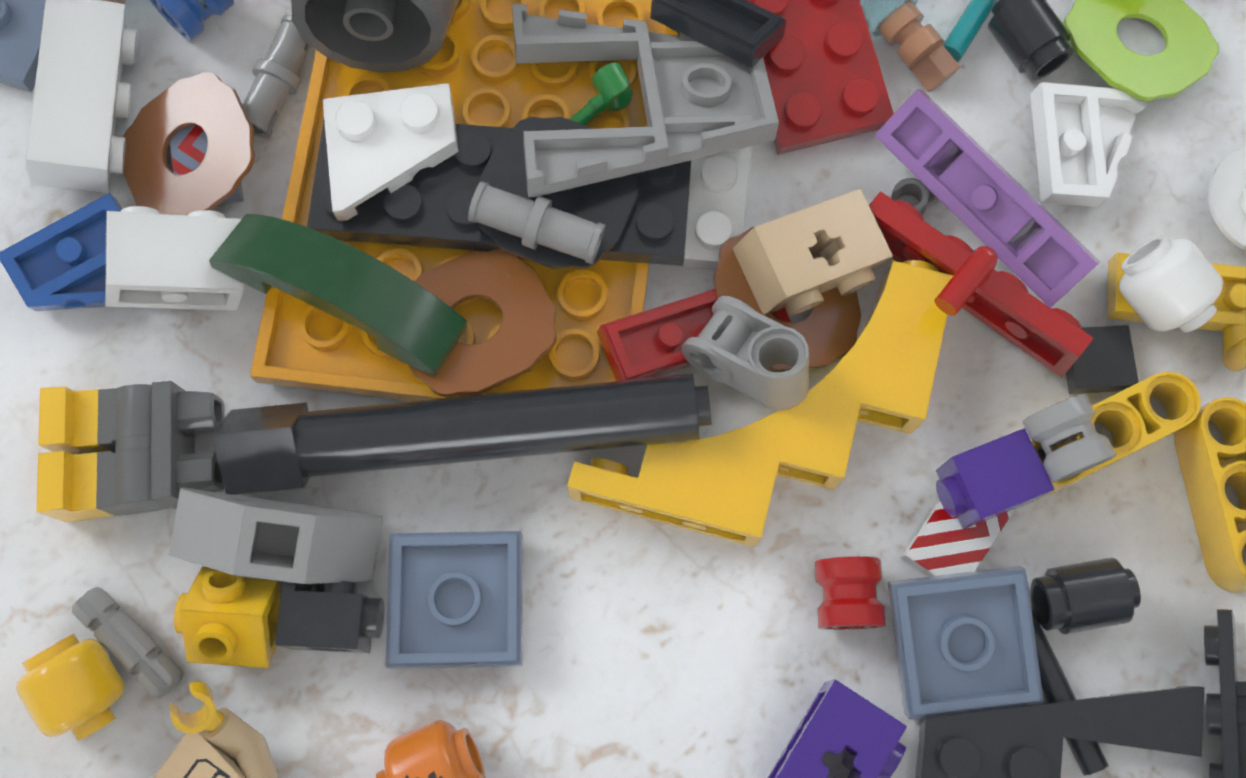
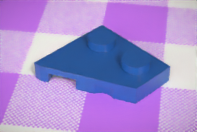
M108 193L0 251V261L28 308L34 311L105 307L107 211L120 212L122 210L118 200L112 194Z

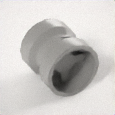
M1086 393L1070 397L1046 407L1022 421L1031 441L1040 443L1046 454L1043 465L1052 483L1084 472L1117 456L1108 437L1098 434L1092 423L1095 411ZM1082 434L1084 435V438L1065 445L1059 449L1057 448V445L1065 443Z

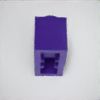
M836 679L826 681L767 778H827L829 769L821 762L825 753L839 755L843 750L846 753L842 764L850 770L847 778H890L900 764L906 750V746L901 744L899 740L907 726Z

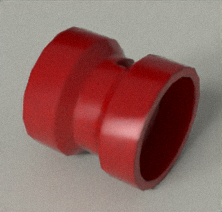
M848 556L815 561V580L823 588V602L817 608L818 629L859 630L886 626L885 607L877 600L876 586L883 579L880 558Z

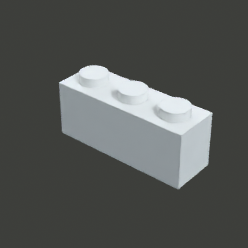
M46 0L26 152V164L31 184L108 194L111 173L123 174L126 138L116 137L115 134L117 118L129 119L132 85L131 83L121 82L123 64L135 65L137 30L126 28L125 4L102 0Z

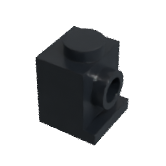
M282 581L275 645L294 650L370 653L371 639L380 638L382 634L383 598H373L364 594H357L358 584L355 582L318 583L315 592L312 591V584Z

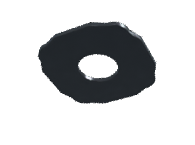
M564 117L525 118L518 122L512 131L497 142L477 186L483 181L488 183L489 186L530 199L527 193L523 131L593 128ZM637 173L585 185L584 201L575 212L571 213L588 221L606 225L593 264L586 263L583 259L542 245H538L535 250L522 245V238L478 222L477 224L484 233L490 235L502 250L551 269L590 268L598 263L601 257L619 242L638 198Z

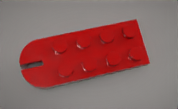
M746 0L787 20L783 38L763 57L779 120L774 141L777 155L876 131L892 117L894 112L860 0Z

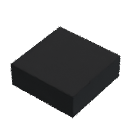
M1129 325L1082 328L1083 331L1094 339L1066 372L1069 394L1117 392L1139 383Z

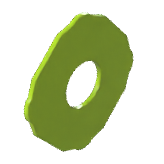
M1075 0L1071 11L1063 22L1071 34L1070 40L1075 52L1110 86L1124 91L1141 101L1175 97L1205 77L1210 72L1213 60L1219 53L1218 43L1212 36L1206 21L1183 0ZM1127 18H1139L1152 23L1164 36V50L1156 55H1141L1131 51L1118 37V23Z

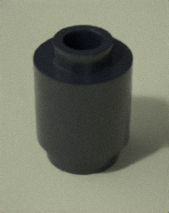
M999 0L993 6L992 13L994 16L988 24V29L1020 73L1027 72L1033 81L1048 76L1073 55L1074 49L1068 42L1071 34L1046 0Z
M1112 557L1049 568L1045 576L1036 577L1031 583L1032 604L1040 625L1047 631L1058 629L1062 634L1129 623L1133 618L1134 608L1139 607L1141 602L1140 587L1134 573L1128 568L1124 569L1120 562Z

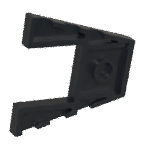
M1179 686L1170 689L1110 694V696L922 717L920 719L915 778H1061L1063 737L1202 757L1205 687Z

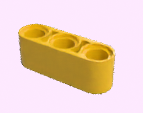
M1166 371L1155 374L1092 405L1095 411L1092 423L1093 425L1094 422L1100 423L1111 432L1113 449L1117 456L1084 472L1052 483L1055 490L1046 495L1054 494L1190 424L1196 419L1201 409V397L1197 387L1189 378L1182 374ZM1150 396L1160 400L1164 405L1167 419L1158 416L1153 411L1150 404ZM1082 434L1065 443L1057 445V448L1059 449L1065 445L1084 438V435ZM1031 441L1038 454V450L1043 449L1041 444Z
M1222 397L1202 406L1195 420L1174 432V445L1205 568L1210 579L1218 587L1228 592L1243 593L1246 592V566L1242 560V549L1246 547V403L1236 398ZM1208 421L1220 429L1223 435V444L1218 443L1211 436L1208 430ZM1226 483L1234 488L1238 494V508L1234 507L1227 499L1225 494Z

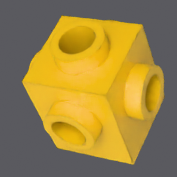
M202 566L188 593H182L179 596L174 611V628L176 633L183 634L187 663L268 668L277 648L275 639L282 581L236 576Z

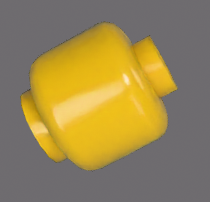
M73 633L22 662L27 672L18 680L16 691L44 736L56 737L72 731L77 741H80L116 718L110 706L122 697L126 686L105 648L98 640L85 639L79 642Z

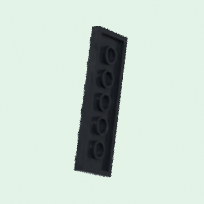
M323 119L307 227L335 239L345 241L477 251L501 249L490 235H487L479 228L477 222L468 221V213L476 186L497 142L514 128L455 124L459 152L434 167L421 169L415 174L412 181L390 193L388 188H385L356 206L357 215L349 220L338 221L332 211L325 120ZM691 160L637 173L638 198L618 244L606 252L600 260L683 266ZM584 185L541 195V197L552 200L553 208L571 214L581 206L585 198L586 189ZM529 197V198H530V200L535 201L537 197Z

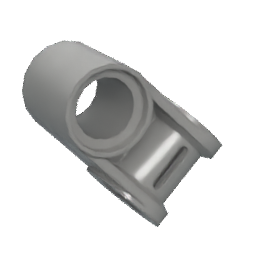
M719 297L712 307L713 317L698 337L688 338L682 346V353L686 360L701 374L714 381L731 386L759 401L765 407L775 410L792 408L806 398L810 389L809 350L803 335L795 329L786 327L756 312L749 305L734 297ZM777 364H785L792 367L790 370L781 373L767 370L769 367Z

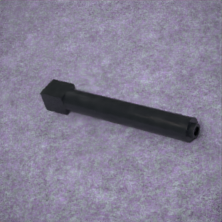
M683 374L309 411L307 402L234 409L228 413L213 432L212 439L226 494L236 495L304 488L310 477L700 440L699 426L712 425L708 385L695 387L694 375Z

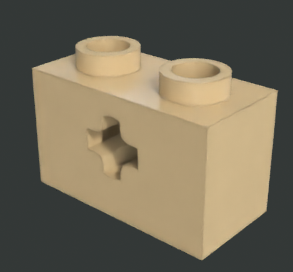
M861 188L755 226L732 248L763 315L786 308L788 315L794 316L822 303L824 299L821 293L837 287L841 296L862 289L876 280L872 271L893 257Z

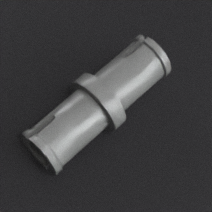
M283 15L280 22L281 25L265 59H257L252 69L255 79L243 102V107L254 129V135L262 138H270L273 126L288 95L296 94L301 83L297 75L311 48V45L303 40L292 22V15Z
M483 181L479 183L475 190L468 213V221L478 222L522 238L523 246L535 250L538 245H542L583 259L589 264H593L606 227L605 224H597L553 208L552 200L538 196L533 201L489 186L488 183Z

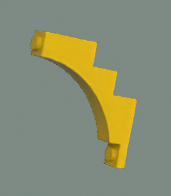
M907 260L902 263L893 261L880 283L872 312L860 337L835 368L808 391L806 398L800 404L789 409L779 410L750 425L717 436L679 443L647 444L638 478L628 476V467L612 460L591 458L589 465L574 461L567 485L569 498L755 547L762 538L776 475L834 490L845 478L857 421L912 434L926 420L947 320V314L936 306L934 299L953 275L938 272L936 266L924 261Z

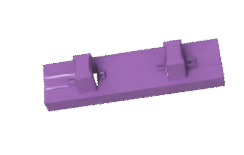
M917 89L874 135L986 246L994 249L998 258L1048 307H1053L1100 263L1075 236L923 90ZM1034 220V224L1025 234L1011 242L1020 231Z

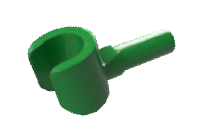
M614 62L605 65L593 75L592 83L598 95L590 99L589 103L569 120L587 125L605 110L615 112L626 108L630 104L632 89L619 63Z

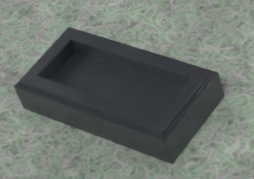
M652 0L650 19L750 68L759 62L783 38L787 21L746 0Z

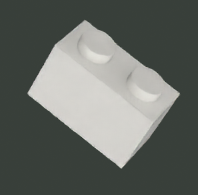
M131 206L122 209L120 212L107 211L105 307L237 311L244 291V283L212 268L209 260L241 219L226 218L224 214L211 210L194 211L187 216L160 214L156 209L145 206Z

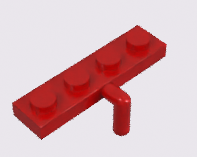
M881 191L869 204L893 255L891 259L900 263L907 260L928 262L936 266L938 272L953 275L934 299L936 306L942 312L950 316H956L961 308L1061 378L1094 339L1082 330L1078 320L1062 309L1050 308L1029 294L1024 283L1014 275L1004 271L997 272L994 268L997 264L998 256L991 247L981 246L973 251L960 238L952 235L945 236L926 223L920 212L909 203L901 200L894 201Z

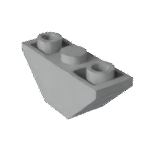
M180 488L169 556L236 576L300 584L341 583V581L368 582L373 580L383 515Z

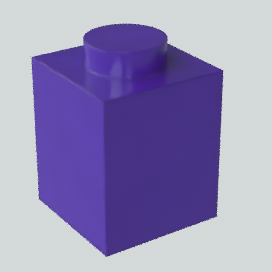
M1025 428L952 456L935 470L940 479L936 481L939 500L949 516H957L963 530L1034 502L1055 490Z

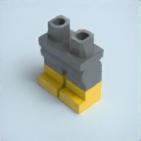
M173 381L152 382V385L133 384L112 389L73 391L66 386L40 388L38 445L52 452L38 453L36 512L64 522H74L159 511L171 507L177 509L180 488L211 492L224 490L216 452L195 453V434L214 432L225 419L223 400L210 392L185 391Z

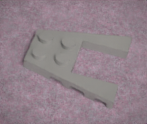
M512 4L516 63L637 60L648 126L523 131L528 197H537L775 141L779 120L763 58L750 68L681 33L680 36L648 32L647 22L624 19L623 28L589 24L587 23V13L559 10L558 19L527 15V5Z

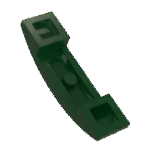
M245 214L209 260L212 268L264 294H267L273 286L375 336L378 350L433 377L436 376L467 329V320L431 292L394 268L329 235L283 219L257 214Z

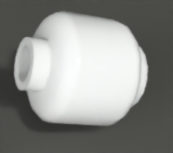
M1160 235L1137 248L1121 265L1125 273L1119 283V289L1126 301L1150 329L1165 332L1180 328L1182 332L1186 333L1199 328L1215 315L1217 308L1213 303L1222 291L1223 279L1190 239L1175 238L1169 240L1165 235Z

